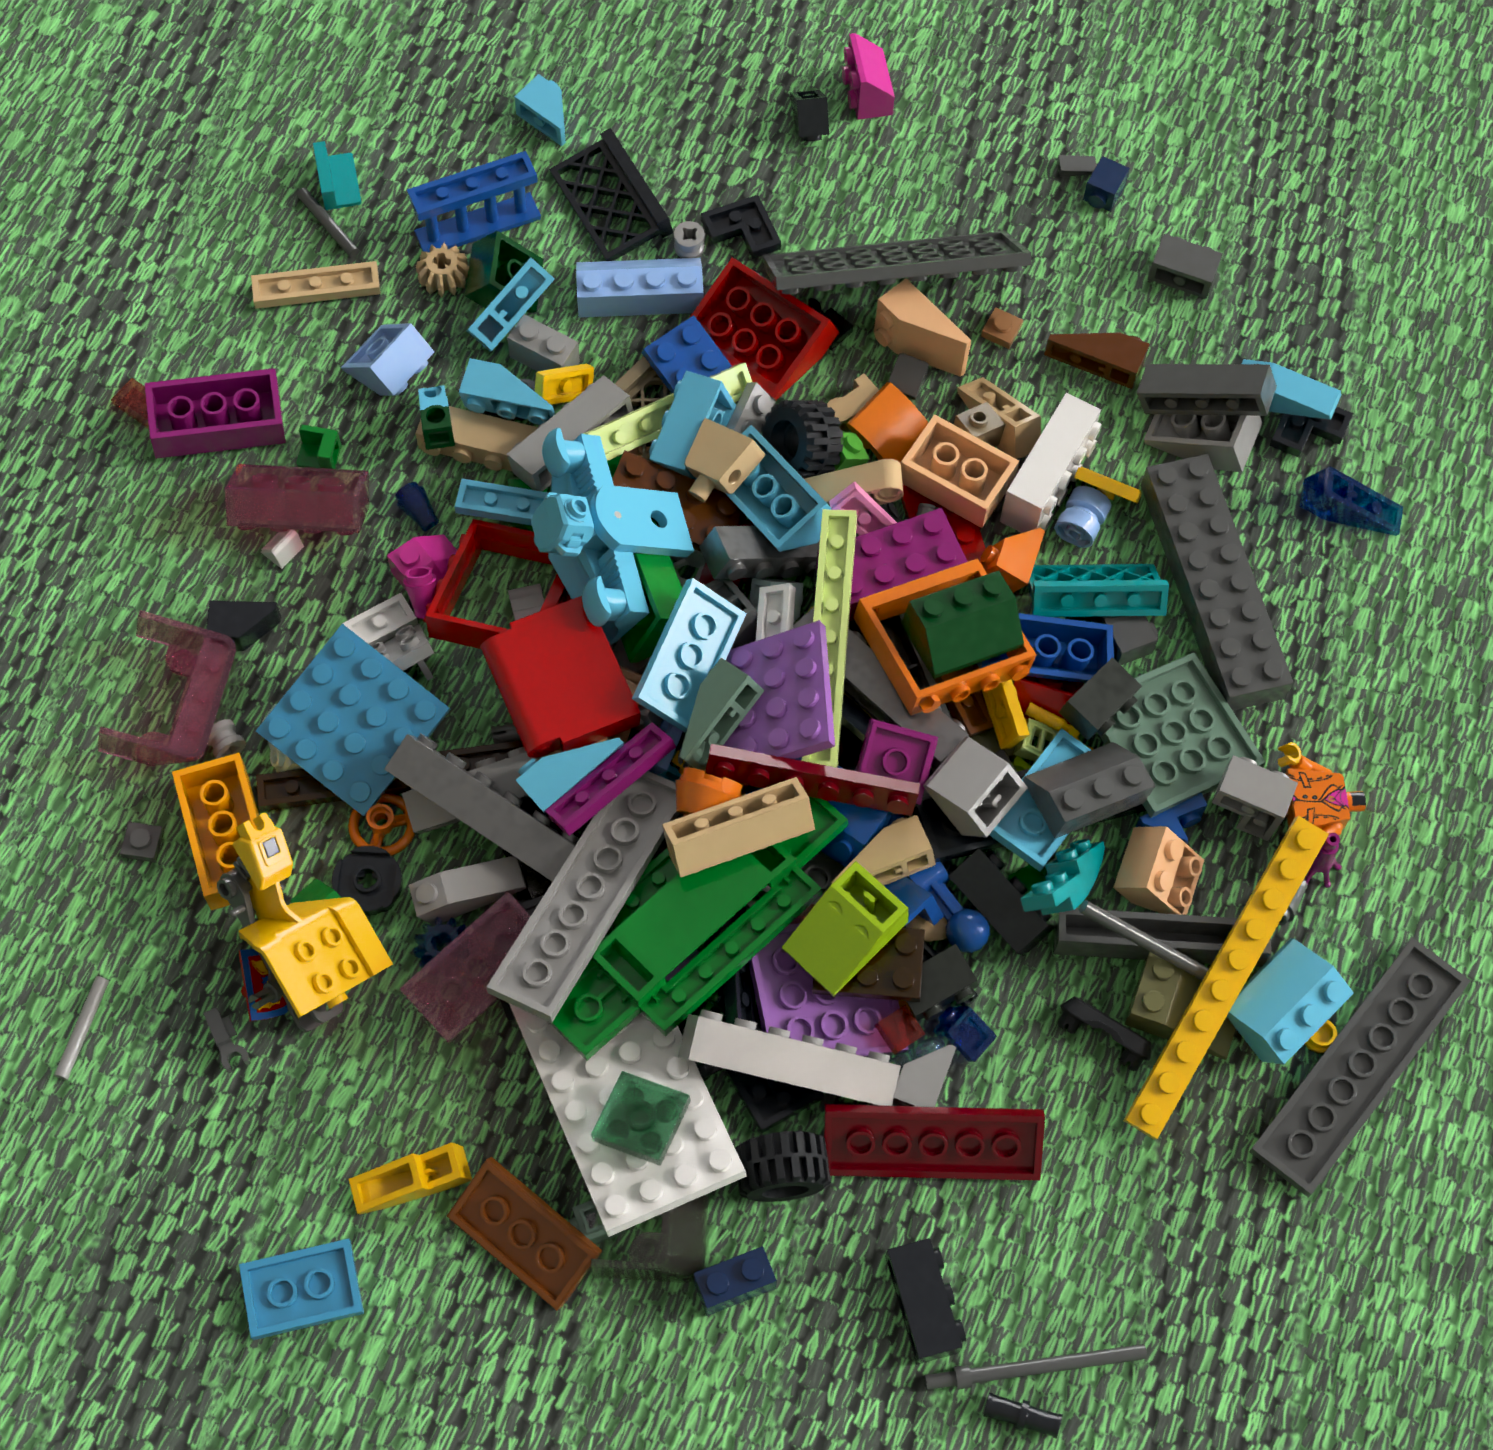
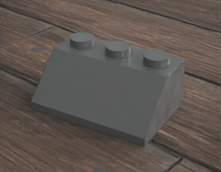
M1114 742L1023 778L1055 839L1143 804L1155 788V784L1140 757Z

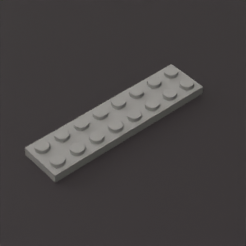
M647 771L594 815L488 983L487 991L489 994L548 1022H553L664 840L665 835L662 824L675 820L678 817L675 782Z

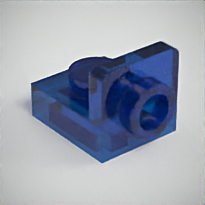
M970 1006L949 1007L938 1018L940 1023L933 1030L937 1036L946 1037L968 1062H976L997 1037Z

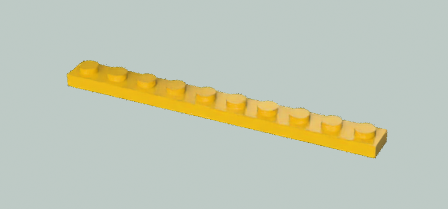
M1300 816L1294 818L1123 1121L1152 1139H1158L1329 835L1327 832Z

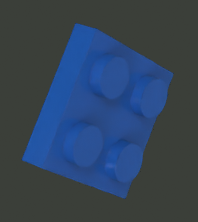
M694 315L645 347L642 351L643 356L671 393H674L676 384L679 380L683 379L686 371L710 377L732 367Z

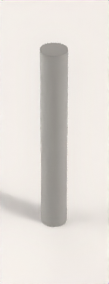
M100 976L95 977L55 1071V1077L68 1080L109 984V980Z

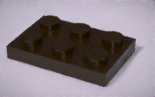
M902 928L835 996L920 1002L925 929ZM813 978V994L831 995Z

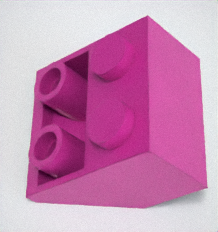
M856 33L849 34L848 47H844L846 66L842 67L843 83L850 86V91H848L849 108L855 109L857 120L893 115L895 96L883 49Z

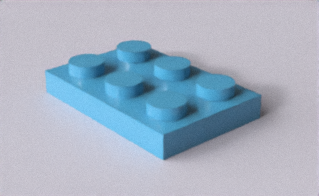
M349 1238L239 1264L252 1340L364 1314L352 1244Z

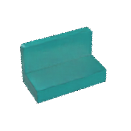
M325 141L313 143L325 210L360 205L362 202L353 154L344 153L328 156Z

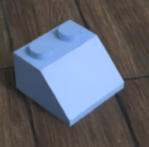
M411 323L384 324L364 342L341 369L380 396H397L407 388V381L414 374L426 368L429 363L427 360L434 353V350Z

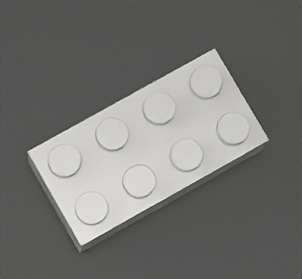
M1068 393L1065 394L1006 492L1000 518L1001 523L1021 533L1037 528H1042L1046 531L1054 514L1052 511L1055 505L1061 506L1068 492L1066 487L1070 481L1075 482L1076 478L1074 477L1077 469L1083 466L1081 464L1084 457L1089 458L1096 446L1097 440L1095 439L1102 426L1098 422L1101 409Z

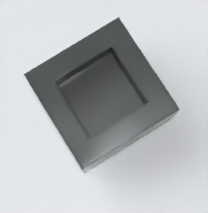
M128 822L120 851L122 858L156 863L164 834L163 827Z

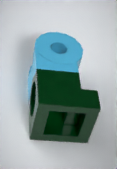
M445 386L418 389L422 432L426 450L455 446Z

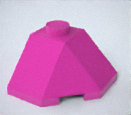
M444 534L413 537L389 553L387 558L391 573L406 590L403 584V580L406 578V571L419 566L432 569V574L436 576L437 585L438 580L444 578L449 558L452 554H456L457 549Z

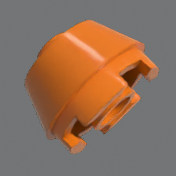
M685 767L680 780H676V811L687 816L741 797L743 785L726 777L721 779L705 774L703 770Z

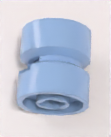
M1077 486L1073 489L1066 503L1065 511L1060 514L1054 529L1057 535L1064 541L1077 547L1087 548L1092 546L1101 528L1100 525L1104 523L1111 510V502L1099 490L1088 486Z

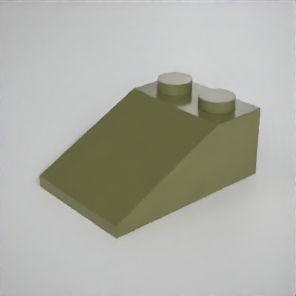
M1149 952L1143 962L1124 1025L1169 1040L1202 980ZM1227 1016L1206 1052L1224 1060L1228 1057L1236 1029Z

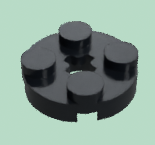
M361 846L351 850V854L337 862L332 873V887L342 898L351 897L356 900L365 916H372L391 910L401 894L403 875L396 860L386 850L376 846ZM370 873L373 879L377 880L375 885H371L370 888H364L362 884H358L359 879H365L366 874Z

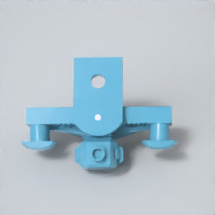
M555 428L548 433L542 445L543 460L552 475L551 492L545 496L543 502L537 507L531 520L535 535L534 543L538 547L539 552L548 553V558L571 599L582 596L583 608L587 618L592 625L602 627L609 644L612 645L650 613L633 553L687 558L694 552L678 493L614 486L600 436L580 434L574 441L563 439L561 428ZM651 518L655 519L660 527L656 526Z

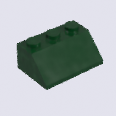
M1000 571L909 601L901 623L933 679L1013 651L1024 645L1016 597Z

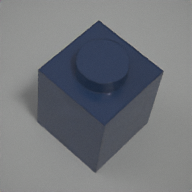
M1102 156L1086 184L1083 200L1089 202L1094 208L1105 209L1111 212L1126 185L1130 168Z

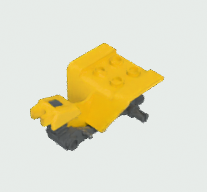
M264 812L253 819L257 830L253 828L249 820L236 827L240 838L233 843V847L239 857L233 863L235 868L222 874L217 882V890L224 899L228 900L233 908L229 912L230 916L234 917L237 915L243 926L238 931L240 939H244L258 952L269 971L268 983L263 986L262 990L249 996V1003L262 998L251 1005L254 1009H259L269 1002L276 1003L280 1001L283 996L298 1028L303 1032H309L343 1011L342 1002L348 999L346 991L390 967L393 963L360 905L353 898H333L286 905L283 897L285 888L279 882L291 876L293 861L282 830L275 827L272 820ZM323 1004H327L329 1008L328 1011L326 1010Z

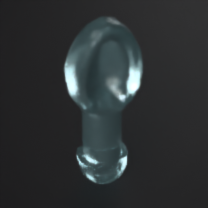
M940 1037L924 1039L913 1045L909 1050L891 1058L889 1063L901 1065V1070L905 1063L945 1047V1042Z

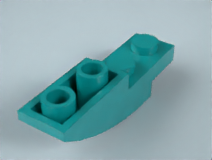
M1081 839L1070 843V848L1057 852L1056 858L1045 865L1048 874L1045 876L1046 881L1032 885V891L1020 898L1024 912L1041 909L1042 915L1075 910L1088 896L1096 881L1103 860L1104 842L1090 843L1089 839Z

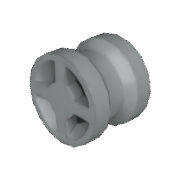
M686 221L680 223L675 228L674 249L680 258H699L703 254L705 249V233L700 224Z
M230 719L218 721L203 734L205 743L213 747V755L216 759L241 753L246 746V741L241 735L236 734V726Z

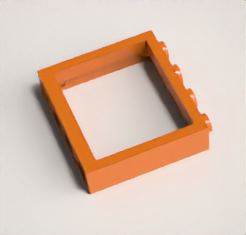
M978 558L859 599L853 618L910 716L922 711L924 713L932 712L941 704L952 700L953 702H960L972 693L980 690L984 692L990 691L1002 682L1010 679L1013 681L1020 680L1030 672L1037 654L1022 632L1023 647L1007 652L1008 659L920 690L880 622L905 613L911 600L987 575Z

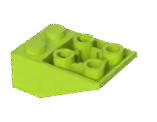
M855 861L827 889L784 943L782 949L834 997L908 923V907Z

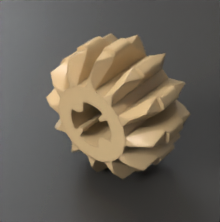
M445 242L441 248H435L431 244L430 252L421 251L420 261H417L416 271L419 274L418 281L421 287L426 286L429 294L438 290L441 298L445 291L448 290L455 296L456 287L465 288V279L468 278L469 266H467L468 260L465 253H460L457 246L448 249Z

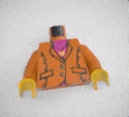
M1294 742L1278 747V750L1282 751L1285 755L1278 759V765L1280 767L1289 765L1290 768L1287 769L1285 774L1291 780L1298 782L1286 813L1288 829L1294 818L1300 816L1328 834L1336 833L1340 835L1350 820V812L1365 811L1366 798L1364 792H1346L1342 774L1332 773L1330 769L1306 758L1301 754L1299 746Z

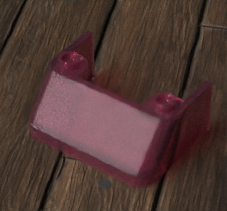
M140 610L136 636L168 645L166 652L167 667L173 673L188 678L169 735L159 732H148L141 737L101 726L98 751L149 766L196 761L204 755L235 659V643L227 635Z

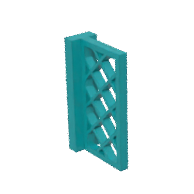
M1154 564L1034 565L1027 585L1032 599V615L1046 617L1166 616L1169 584L1167 580L1160 579Z

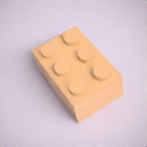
M934 414L901 461L903 485L983 528L1013 482L1019 460Z

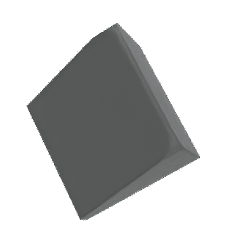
M900 353L888 382L895 385L906 397L916 400L926 379L929 364L915 357Z

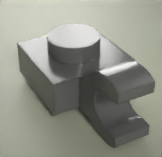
M217 1007L204 1012L203 1014L212 1036L219 1048L221 1063L228 1073L233 1072L230 1060L234 1056H241L246 1066L250 1065L251 1059L246 1049L235 1045L231 1037L237 1035L230 1016L222 1017Z

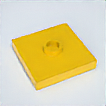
M1082 466L1078 467L1074 477L1096 486V490L1102 492L1110 500H1113L1115 495L1138 503L1142 495L1139 489Z

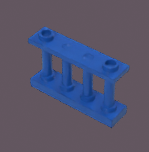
M523 151L407 189L408 198L418 221L425 220V227L414 230L422 251L430 252L431 244L435 248H441L444 242L448 249L454 246L459 247L480 240L495 231L504 232L540 220L541 215L531 193H526L525 186L538 182L537 174L527 152ZM513 191V198L496 203V196ZM484 200V207L467 212V205ZM454 210L455 217L440 222L437 221V215Z

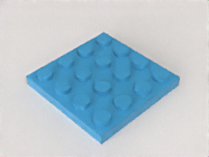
M341 624L257 728L256 732L365 817L368 810L377 803L396 779L395 776L384 770L405 736L409 734L418 738L421 733L429 738L451 709L348 627Z

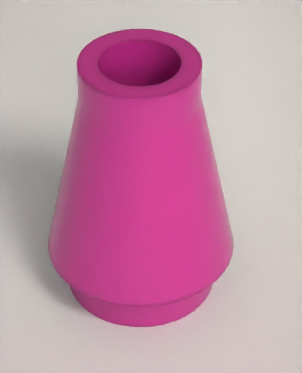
M419 566L406 571V578L403 580V584L414 608L415 617L424 619L427 613L426 605L431 603L435 596L436 576L432 574L431 568Z

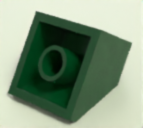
M495 231L472 244L465 297L487 308L530 258L534 259L542 268L544 259L501 232ZM538 299L526 312H537Z

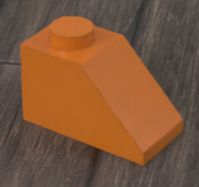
M1037 528L1007 537L993 546L989 545L982 553L980 559L986 573L990 574L1000 571L1013 593L1028 585L1045 530Z

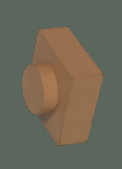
M995 307L982 330L981 337L1010 349L1024 320Z

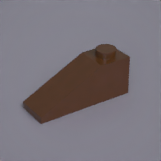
M1121 332L1050 334L1044 355L1132 389L1146 359L1150 344L1136 336H1129Z

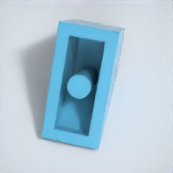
M538 74L514 96L516 114L560 146H563L566 141L562 91L554 81H548Z

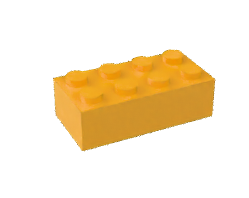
M240 752L172 771L203 896L211 911L230 905L228 900L219 894L217 882L222 874L235 868L233 863L239 857L233 847V843L240 838L236 827L249 820L253 828L257 830L253 819L259 816L247 769Z

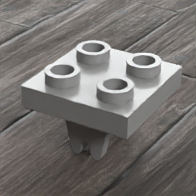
M420 624L414 627L412 625L403 627L395 633L393 639L385 643L377 642L371 645L402 671L417 663L427 680L434 678L424 661L425 658L433 655L434 651Z

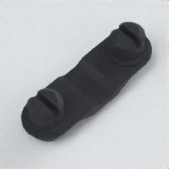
M1074 996L1061 1004L1060 1007L1063 1013L1057 1021L1060 1028L1063 1029L1068 1024L1067 1032L1074 1034L1077 1033L1076 1031L1083 1022L1093 1028H1102L1111 1034L1113 1040L1125 1048L1118 1059L1123 1066L1128 1061L1131 1062L1128 1068L1131 1071H1138L1143 1060L1148 1061L1151 1059L1152 1043L1143 1036L1078 997Z

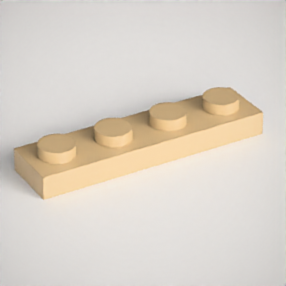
M377 261L251 275L255 309L381 294Z

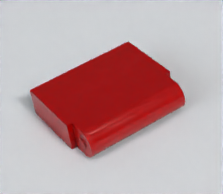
M582 596L510 622V630L494 635L481 644V651L529 758L541 757L561 749V752L584 747L640 725L641 712L638 705L632 699L633 694L602 627L592 625L587 618L583 608Z

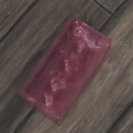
M238 464L225 488L227 526H237L241 530H252L256 527L270 528V530L275 532L296 529L303 530L309 534L322 531H334L339 535L360 533L370 505L369 471Z
M506 892L400 988V993L448 1045L499 1000V998L488 993L487 985L531 917L509 892Z

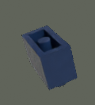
M763 1246L693 1273V1282L706 1316L775 1290L777 1283Z

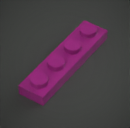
M651 722L547 808L545 812L550 820L570 836L675 749L674 741Z

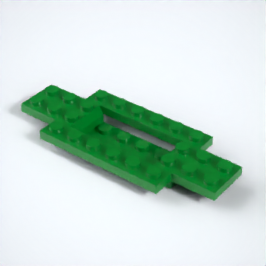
M809 797L815 830L684 877H680L667 847L648 864L553 1022L549 1023L586 1061L640 1013L666 1037L688 1017V1014L696 1010L822 895V888L801 868L848 826V819L828 801ZM767 885L771 888L666 983L665 977Z

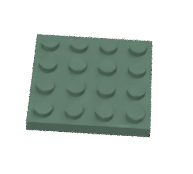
M1195 652L1135 677L1134 679L1142 685L1134 695L1138 701L1125 714L1118 711L1112 717L1116 723L1102 737L1100 736L1105 745L1114 742L1140 757L1155 784V788L1142 804L1151 818L1200 793L1203 795L1217 789L1223 772L1233 755L1252 759L1260 767H1263L1266 763Z

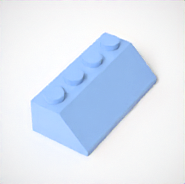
M700 258L576 262L579 318L693 313L704 297Z

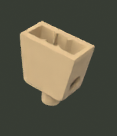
M705 418L685 459V467L696 478L688 492L702 502L707 500L714 488L727 494H732L766 454L752 438Z

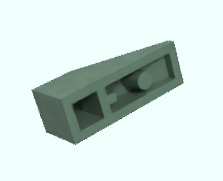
M720 658L700 684L679 757L692 768L704 771L711 744L723 746L765 690L749 675L723 658Z

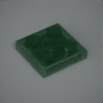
M622 1071L591 1133L592 1140L661 1166L691 1102L690 1095Z

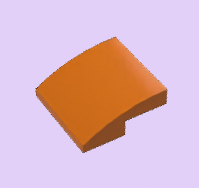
M887 382L847 423V426L851 432L857 433L864 449H871L878 460L894 459L901 464V461L929 422L895 385Z

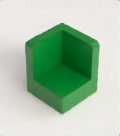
M301 424L299 434L302 444L296 461L297 466L334 473L342 447L338 430Z

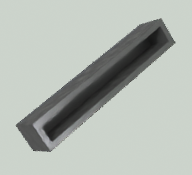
M1079 908L1059 912L1053 921V926L1055 927L1053 929V954L1145 960L1149 953L1146 949L1079 913ZM1105 910L1198 963L1203 964L1213 963L1238 919ZM1271 938L1255 967H1262L1270 957Z

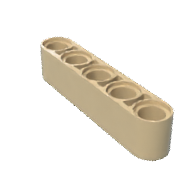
M882 459L804 479L829 506V501L854 481L879 505L897 501L904 495L901 464L894 459Z

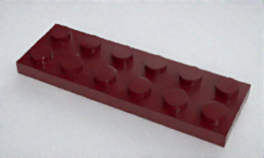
M825 1104L824 1138L830 1176L1038 1181L1041 1179L1045 1128L1044 1109Z

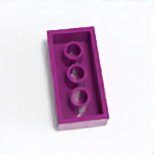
M275 368L145 383L150 440L156 459L286 443Z
M942 508L856 537L849 622L855 620L853 617L860 598L968 562ZM819 550L817 552L816 570L818 569Z

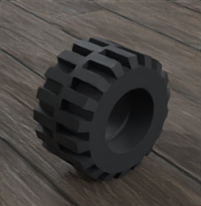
M784 400L771 407V412H768L765 416V424H762V436L803 479L835 471V465H838L840 462L839 454L843 451V444H841L843 431L839 428L841 424L839 418L834 417L835 411L832 407H828L827 403L818 400Z
M806 1131L775 1132L753 1137L735 1147L747 1176L738 1180L739 1194L744 1198L762 1202L793 1200L816 1194L831 1184L825 1138L821 1135Z

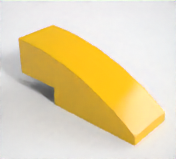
M451 1142L421 1155L412 1153L349 1178V1183L357 1214H365L454 1188L470 1182L472 1176L464 1147Z

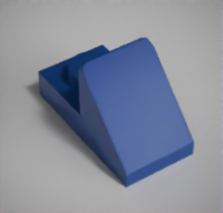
M1202 793L1155 817L1151 818L1149 814L1141 816L1136 827L1167 826L1181 840L1188 844V838L1183 828L1191 827L1201 821L1207 803Z

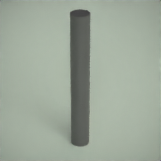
M301 188L297 192V197L350 258L359 254L357 246L306 188Z

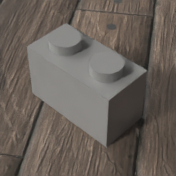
M525 314L507 337L510 358L537 372L574 366L580 362L579 344L577 341Z

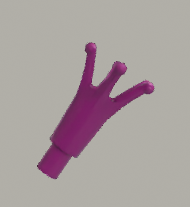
M1329 833L1304 879L1307 885L1316 872H1322L1324 875V886L1329 888L1331 886L1329 881L1330 869L1333 866L1336 870H1341L1342 866L1336 862L1335 858L1339 848L1338 844L1340 843L1338 834Z

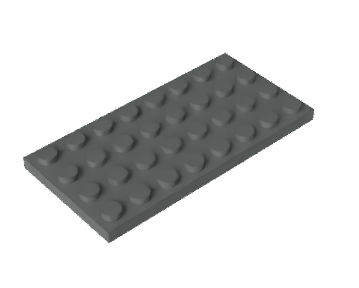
M1006 231L762 255L764 270L776 290H782V294L800 293L801 288L814 287L815 291H827L833 289V285L845 284L847 288L863 287L865 285L864 282L877 281V284L888 285L896 283L897 278L909 277V281L918 282L927 280L928 275L940 274L941 278L959 277V272L972 271V275H987L991 273V269L1003 268L1004 272H1018L1022 270V266L1032 265L1031 252Z

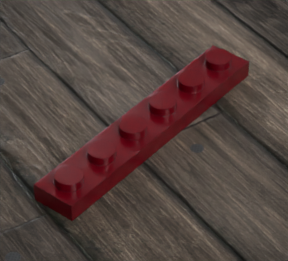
M711 744L705 774L721 779L726 777L738 783L752 785L757 788H766L797 777L809 797L912 816L920 788V783L785 757H776L774 755Z

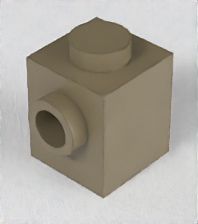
M988 402L956 415L953 424L993 447L1000 444L1005 428V423Z

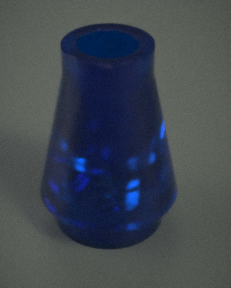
M417 482L406 484L395 494V498L398 500L397 506L415 521L424 532L439 523L425 488L419 486Z

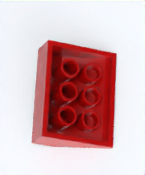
M733 257L690 316L694 315L732 367L740 363H746L752 382H757L775 400L781 397L822 358L839 334V331L830 319L791 294H782V290H776L772 282Z

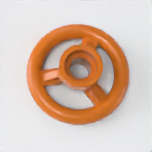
M383 794L376 805H373L368 810L366 820L369 828L373 831L370 844L362 838L359 832L361 814L353 809L349 818V835L356 847L376 846L386 850L392 856L404 850L415 836L404 799L396 794ZM378 803L394 804L403 811V814L394 815L391 807ZM379 820H387L386 824L377 825ZM407 825L406 831L400 840L392 845L381 847L385 835L390 833L393 828Z

